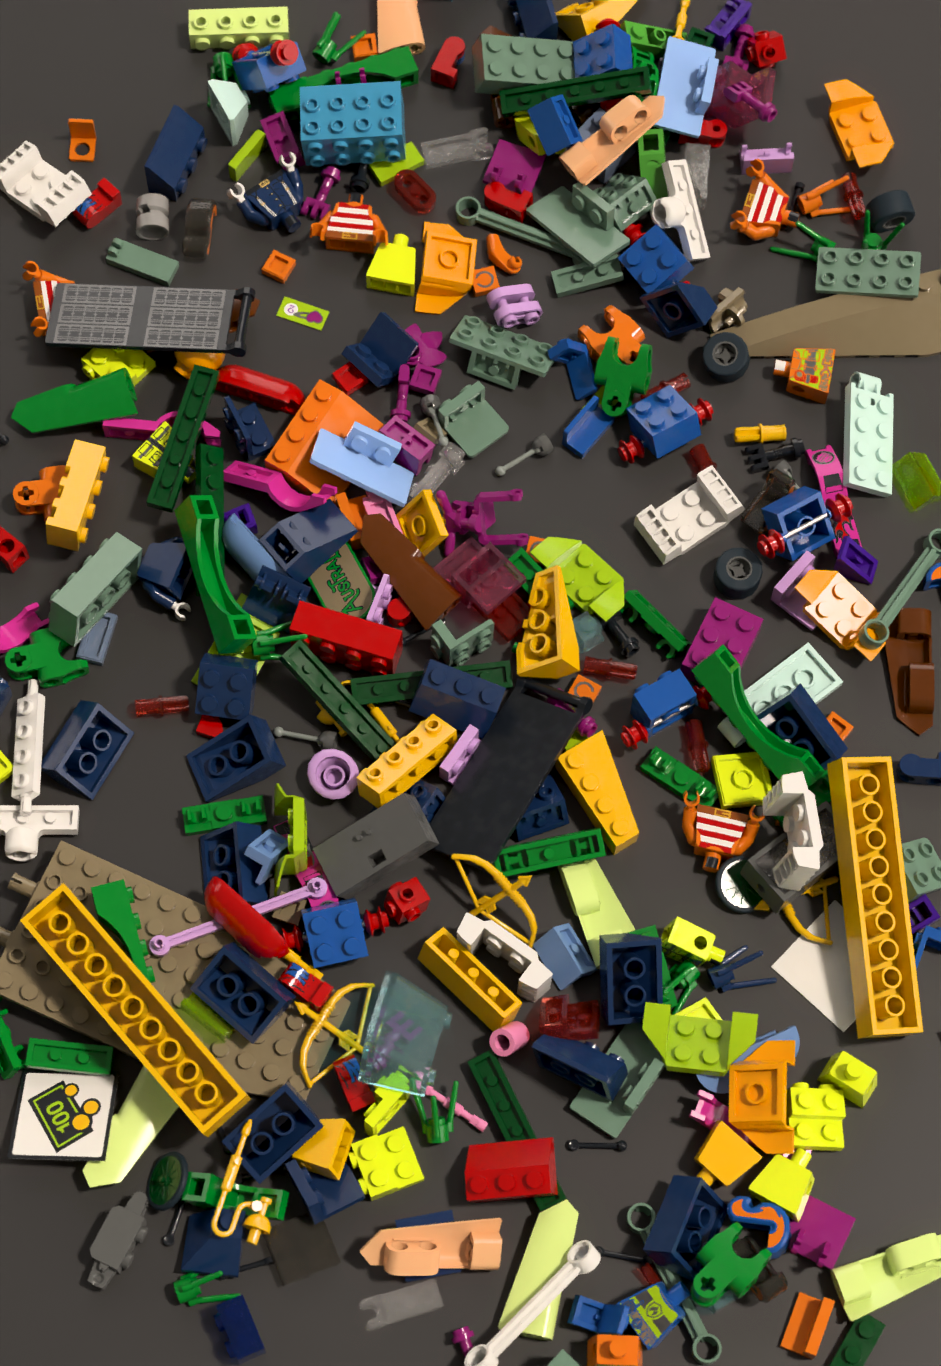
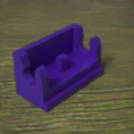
M728 0L725 3L723 9L710 25L704 28L706 32L715 34L713 46L721 51L727 47L735 37L736 28L740 24H745L750 18L752 3L745 0Z

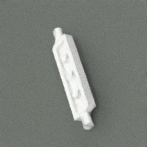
M36 679L27 681L26 696L17 699L11 797L21 801L19 814L22 816L31 815L32 800L40 795L45 696L38 693L39 681Z

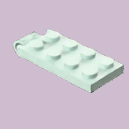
M854 372L845 387L843 486L886 498L892 495L894 394L880 395L882 386L880 378Z
M808 642L747 688L744 693L750 707L757 715L777 698L800 683L817 705L842 686L843 681ZM728 717L718 725L717 728L734 748L739 747L746 741L738 728H735L730 723Z

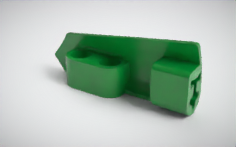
M122 368L79 385L65 384L19 401L14 408L11 418L34 434L135 416L138 414L134 404L137 401V397L128 370Z

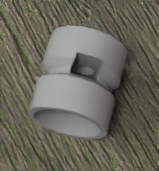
M147 193L139 196L136 199V235L150 241L166 238L169 234V200L165 196L156 193Z

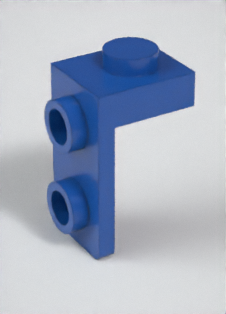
M562 339L557 342V345L548 350L550 360L567 364L577 400H582L598 390L597 384L594 383V372L586 344L571 339Z
M926 925L922 933H916L913 941V947L916 949L914 954L916 970L925 945L941 951V927L935 929Z
M575 1295L567 1323L596 1334L622 1335L629 1323V1307L625 1305L603 1304L581 1295Z

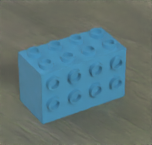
M401 81L300 87L301 144L306 165L320 167L324 164L347 165L358 162L371 164L375 161L397 162L399 160H406L405 116Z

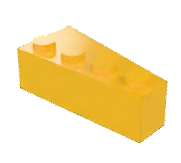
M74 440L65 467V473H68L67 477L63 476L59 484L58 497L60 499L54 498L51 517L48 516L46 521L47 544L79 551L80 544L86 543L89 528L85 527L87 520L93 519L96 505L92 503L94 497L99 496L101 493L103 481L100 480L102 472H107L110 458L106 457V447Z
M603 730L561 754L555 763V768L595 828L600 827L604 842L612 854L615 855L637 842L639 830Z

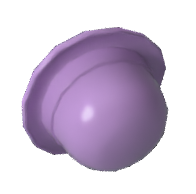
M337 749L321 750L308 763L307 776L309 783L315 792L324 798L332 800L344 798L351 794L357 786L356 777L359 775L357 764L352 757Z

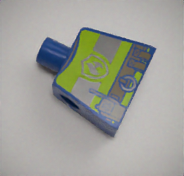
M661 1281L633 1294L616 1305L629 1307V1324L646 1348L651 1350L656 1348L685 1317L686 1314L679 1304L690 1296V1292L681 1281L669 1290Z

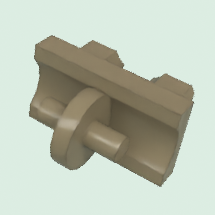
M725 287L719 293L718 308L708 320L711 333L719 332L725 326L729 327L731 324L741 326L745 323L743 314L747 311L746 308L748 306L743 297L745 294L743 289L738 287L732 291Z

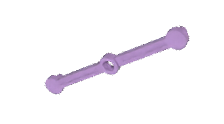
M312 878L305 887L258 903L252 907L263 915L309 897L321 899L327 893V883L322 878ZM215 920L168 937L156 935L150 941V951L157 957H163L168 954L170 948L224 928Z

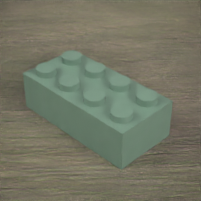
M481 34L472 46L475 93L500 95L501 90L575 78L574 41Z
M118 532L110 539L106 538L101 543L98 552L94 556H88L82 568L77 573L73 572L69 576L66 585L61 590L57 589L52 594L49 600L51 603L48 615L49 631L75 647L139 579L137 572L141 564L142 548Z

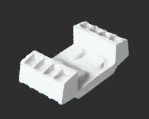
M28 141L23 142L18 149L0 163V189L11 200L31 214L55 227L63 219H66L87 197L92 195L83 178L72 170L66 175L42 160L37 147Z
M713 465L697 474L696 483L656 509L651 504L636 515L634 526L664 565L674 558L685 554L727 526L730 521L743 513L745 508Z
M802 771L782 775L781 779L764 796L762 804L763 816H784L783 829L787 832L788 837L787 853L772 870L778 887L800 891L801 887L820 869L819 851L823 847L815 795L808 789Z
M466 912L457 930V940L472 955L484 943L487 945V951L498 958L501 955L508 960V965L514 971L520 974L524 972L518 981L517 994L535 1003L551 988L553 975L539 961L538 953L493 920L483 921Z

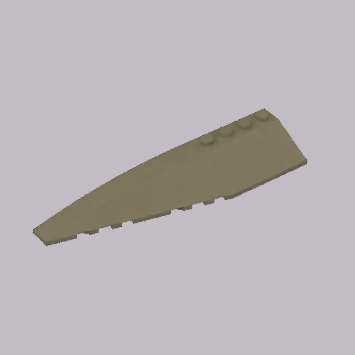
M941 269L920 274L918 298L837 294L745 322L741 326L736 325L710 334L709 338L722 332L734 333L740 336L747 344L749 357L764 356V359H774V356H789L791 358L795 348L835 349L834 358H855V356L867 355L869 358H879L880 355H894V358H904L906 355H917V357L941 354Z

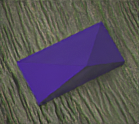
M844 536L833 571H838L837 573H840L844 578L869 585L873 582L879 561L849 536Z

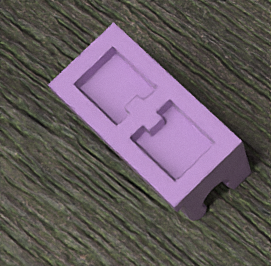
M792 142L786 143L785 148L747 150V145H741L739 151L741 175H747L746 168L753 167L750 161L760 159L764 163V171L767 174L791 172L794 162V152H791Z

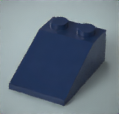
M251 714L186 755L206 802H211L265 780L286 767L267 721Z

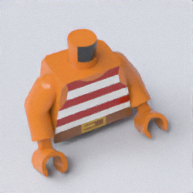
M760 159L750 161L753 167L746 168V174L749 177L756 176L755 180L752 179L743 210H739L731 215L735 220L730 223V228L733 230L737 229V232L744 233L754 241L777 237L781 224L796 228L795 223L799 220L800 213L786 210L789 196L764 171V163Z
M350 193L348 203H336L334 210L328 211L319 222L312 223L309 238L319 236L320 240L324 241L325 237L326 249L374 254V246L377 243L383 242L385 245H388L387 230L379 216L372 213V206L363 204L364 197L359 193Z
M28 261L23 265V268L29 271H25L22 276L26 281L32 280L33 277L35 278L33 286L38 317H35L30 325L37 327L33 332L36 337L46 336L57 283L75 282L41 270L35 262Z
M686 790L683 793V799L687 806L683 809L682 829L688 844L694 847V854L704 856L703 870L716 873L721 860L726 861L729 858H733V856L742 855L754 843L760 828L759 821H762L765 816H756L753 810L756 804L751 807L749 815L699 804L700 795L698 791H696V799L688 801V792Z

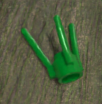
M337 12L333 13L321 39L312 51V55L324 64H328L331 60L337 62L345 51L366 34L365 30L361 31L336 51L337 45L330 37L341 18V15Z
M228 52L216 53L213 56L214 65L210 67V80H216V76H218L223 81H227V78L233 74L239 89L242 91L232 64V55ZM208 92V102H207V106L210 108L211 105H210V97H209V92Z
M866 210L863 242L860 249L886 250L888 244L897 236L905 224L903 222L900 223L882 241L878 234L870 233V211Z
M796 221V226L815 238L810 249L814 254L773 246L770 247V251L817 262L819 247L834 248L836 243L822 237L800 221Z
M292 621L267 630L256 631L257 639L251 644L253 656H260L261 661L269 659L279 660L282 654L270 653L275 651V644L307 639L308 635L300 634L273 638V635H270L290 627Z
M684 960L679 966L675 964L669 970L672 982L663 990V995H667L676 986L681 989L686 987L678 1001V1006L674 1008L671 1015L680 1012L690 993L698 985L695 980L700 976V972L688 960Z
M413 1076L409 1077L422 1123V1133L427 1134V1142L443 1143L449 1141V1132L454 1131L453 1119L459 1082L457 1080L453 1082L447 1121L445 1122V1117L438 1116L435 1096L431 1097L432 1117L428 1118L427 1121Z
M217 1271L200 1279L196 1277L199 1273H188L180 1276L181 1280L173 1282L180 1304L188 1302L190 1307L199 1303L227 1301L241 1297L239 1293L197 1296L202 1294L200 1285L222 1276V1271Z

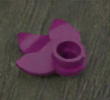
M412 324L405 329L419 344L414 351L416 356L410 357L406 363L408 366H416L417 363L435 367L447 359V356L439 350L442 343V332L431 331L422 333L417 324Z

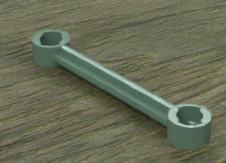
M463 197L456 204V219L464 226L480 223L569 256L575 265L585 262L552 234L482 209L479 201L474 197ZM472 207L477 210V213L473 216H464L460 213L464 209H471Z
M934 529L924 539V551L876 618L868 620L859 630V641L864 647L874 650L882 646L889 637L888 627L935 561L941 559V550L936 548L931 538H937L941 543V529ZM867 628H874L876 630L878 641L868 635Z
M636 1203L629 1209L626 1216L628 1228L640 1235L644 1245L656 1219L655 1211L646 1203ZM634 1210L636 1212H644L647 1216L651 1215V1223L646 1228H637L632 1224L631 1214ZM653 1261L668 1290L681 1281L678 1274L657 1265ZM689 1296L679 1305L686 1314L682 1321L693 1341L691 1353L694 1360L699 1364L710 1365L719 1358L722 1346L716 1336L707 1332ZM700 1340L701 1342H709L713 1347H717V1353L712 1359H702L697 1354L696 1346Z

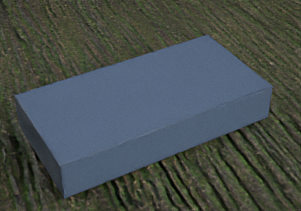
M107 612L84 636L76 655L77 660L83 659L87 660L88 663L103 666L118 620L116 614Z

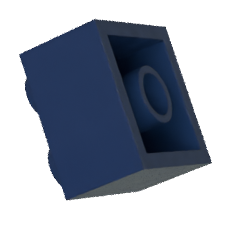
M205 653L199 666L195 714L242 720L252 714L258 660Z

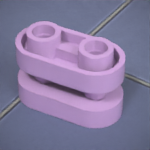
M530 284L499 287L489 292L486 296L489 307L496 310L493 316L500 327L510 328L519 324L532 325L539 321L543 313L539 302L532 301L535 293Z

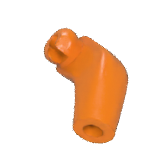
M489 234L486 237L490 261L509 274H517L522 266L521 258L511 256L505 251L499 235Z

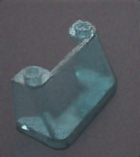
M386 971L365 1037L358 1082L425 1097L427 1087H433L437 1070L432 1069V1064L440 1035L443 1033L444 1028H450L453 1013L448 1012L449 1006L400 974Z

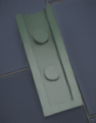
M119 238L113 239L112 246L107 251V264L167 287L170 286L179 268V261Z
M617 254L609 257L596 267H591L587 262L551 271L558 298L624 280Z

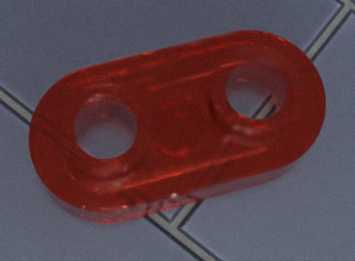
M404 169L396 174L394 178L395 190L414 210L420 213H427L434 209L436 194L416 172ZM404 184H410L411 186H410V187H404L403 185H404ZM421 200H426L427 203L422 204V203H420V201H421Z

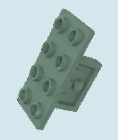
M579 182L573 185L572 193L564 186H561L526 208L527 215L591 267H596L630 244V239L614 227L615 208L589 187L583 186Z
M819 247L815 292L918 298L921 253L913 251Z
M465 315L449 339V343L472 351L467 373L513 390L518 385L521 370L545 377L554 363V360H550L548 350L553 347L552 345L535 341L524 334H516L498 325L481 321V319L475 316Z
M642 1023L626 1024L606 1052L607 1055L613 1053L620 1056L625 1061L624 1063L628 1070V1075L613 1102L582 1087L570 1105L572 1111L613 1139L619 1136L665 1068L662 1056L643 1031Z

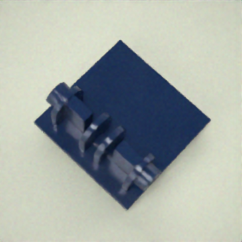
M262 565L242 609L255 618L275 627L293 620L299 601L306 602L311 587ZM290 627L284 629L283 631L289 633Z

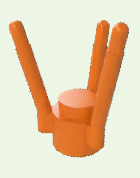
M846 175L835 181L831 179L817 188L797 196L798 206L802 214L810 213L811 218L819 215L860 211L861 208L859 206L819 210V207L823 205L820 194L849 180V176Z

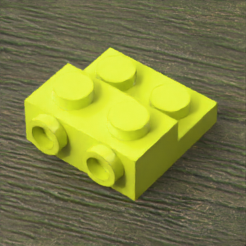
M92 348L81 359L82 370L90 379L126 368L134 386L156 367L155 361L142 350Z
M399 1069L392 1071L388 1076L383 1074L374 1085L376 1088L374 1091L376 1102L364 1114L366 1117L364 1120L365 1133L370 1137L379 1134L410 1098V1084L408 1083L410 1079Z
M805 1082L792 1084V1087L787 1090L786 1125L794 1128V1149L841 1151L844 1149L842 1120L846 1117L844 1091L835 1089L834 1084H822L818 1088H809V1084Z
M404 1126L351 1144L352 1151L348 1153L349 1160L353 1169L359 1168L362 1178L358 1179V1183L364 1194H369L371 1201L424 1181V1176Z

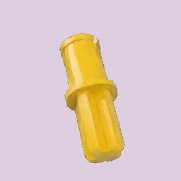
M758 424L756 427H737L734 430V440L737 443L758 442L762 444L766 441H785L786 426L785 424L773 426Z

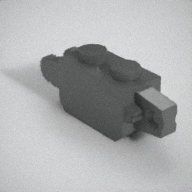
M136 1191L134 1195H131L132 1198L129 1199L125 1208L120 1205L111 1208L89 1249L94 1260L88 1282L91 1285L104 1290L116 1273L120 1275L123 1268L127 1270L130 1267L135 1256L132 1253L137 1243L141 1244L148 1232L144 1216L150 1203L144 1192Z

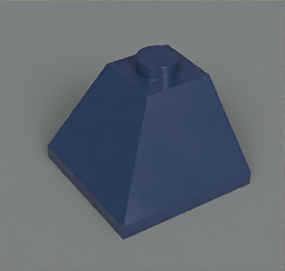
M683 282L674 283L640 297V300L667 338L705 326L718 308L704 287Z
M216 1208L189 1215L181 1272L209 1275L222 1271V1276L239 1278L246 1230L243 1226L246 1212L241 1211L233 1234L225 1238L215 1235L212 1231L211 1223ZM222 1208L217 1222V1228L220 1231L225 1232L229 1229L235 1210Z

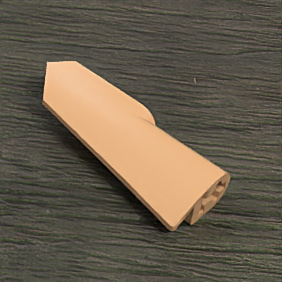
M377 0L379 55L394 48L409 46L412 55L419 54L425 50L426 46L417 8L418 0Z
M635 95L627 96L601 117L599 122L600 129L582 143L578 141L559 156L561 163L579 183L586 186L663 117L665 97L648 96L641 101Z
M490 1218L383 1229L360 1249V1253L370 1265L383 1266L387 1273L397 1276H431L437 1274L439 1268L499 1270L502 1250V1238L499 1230L502 1219Z

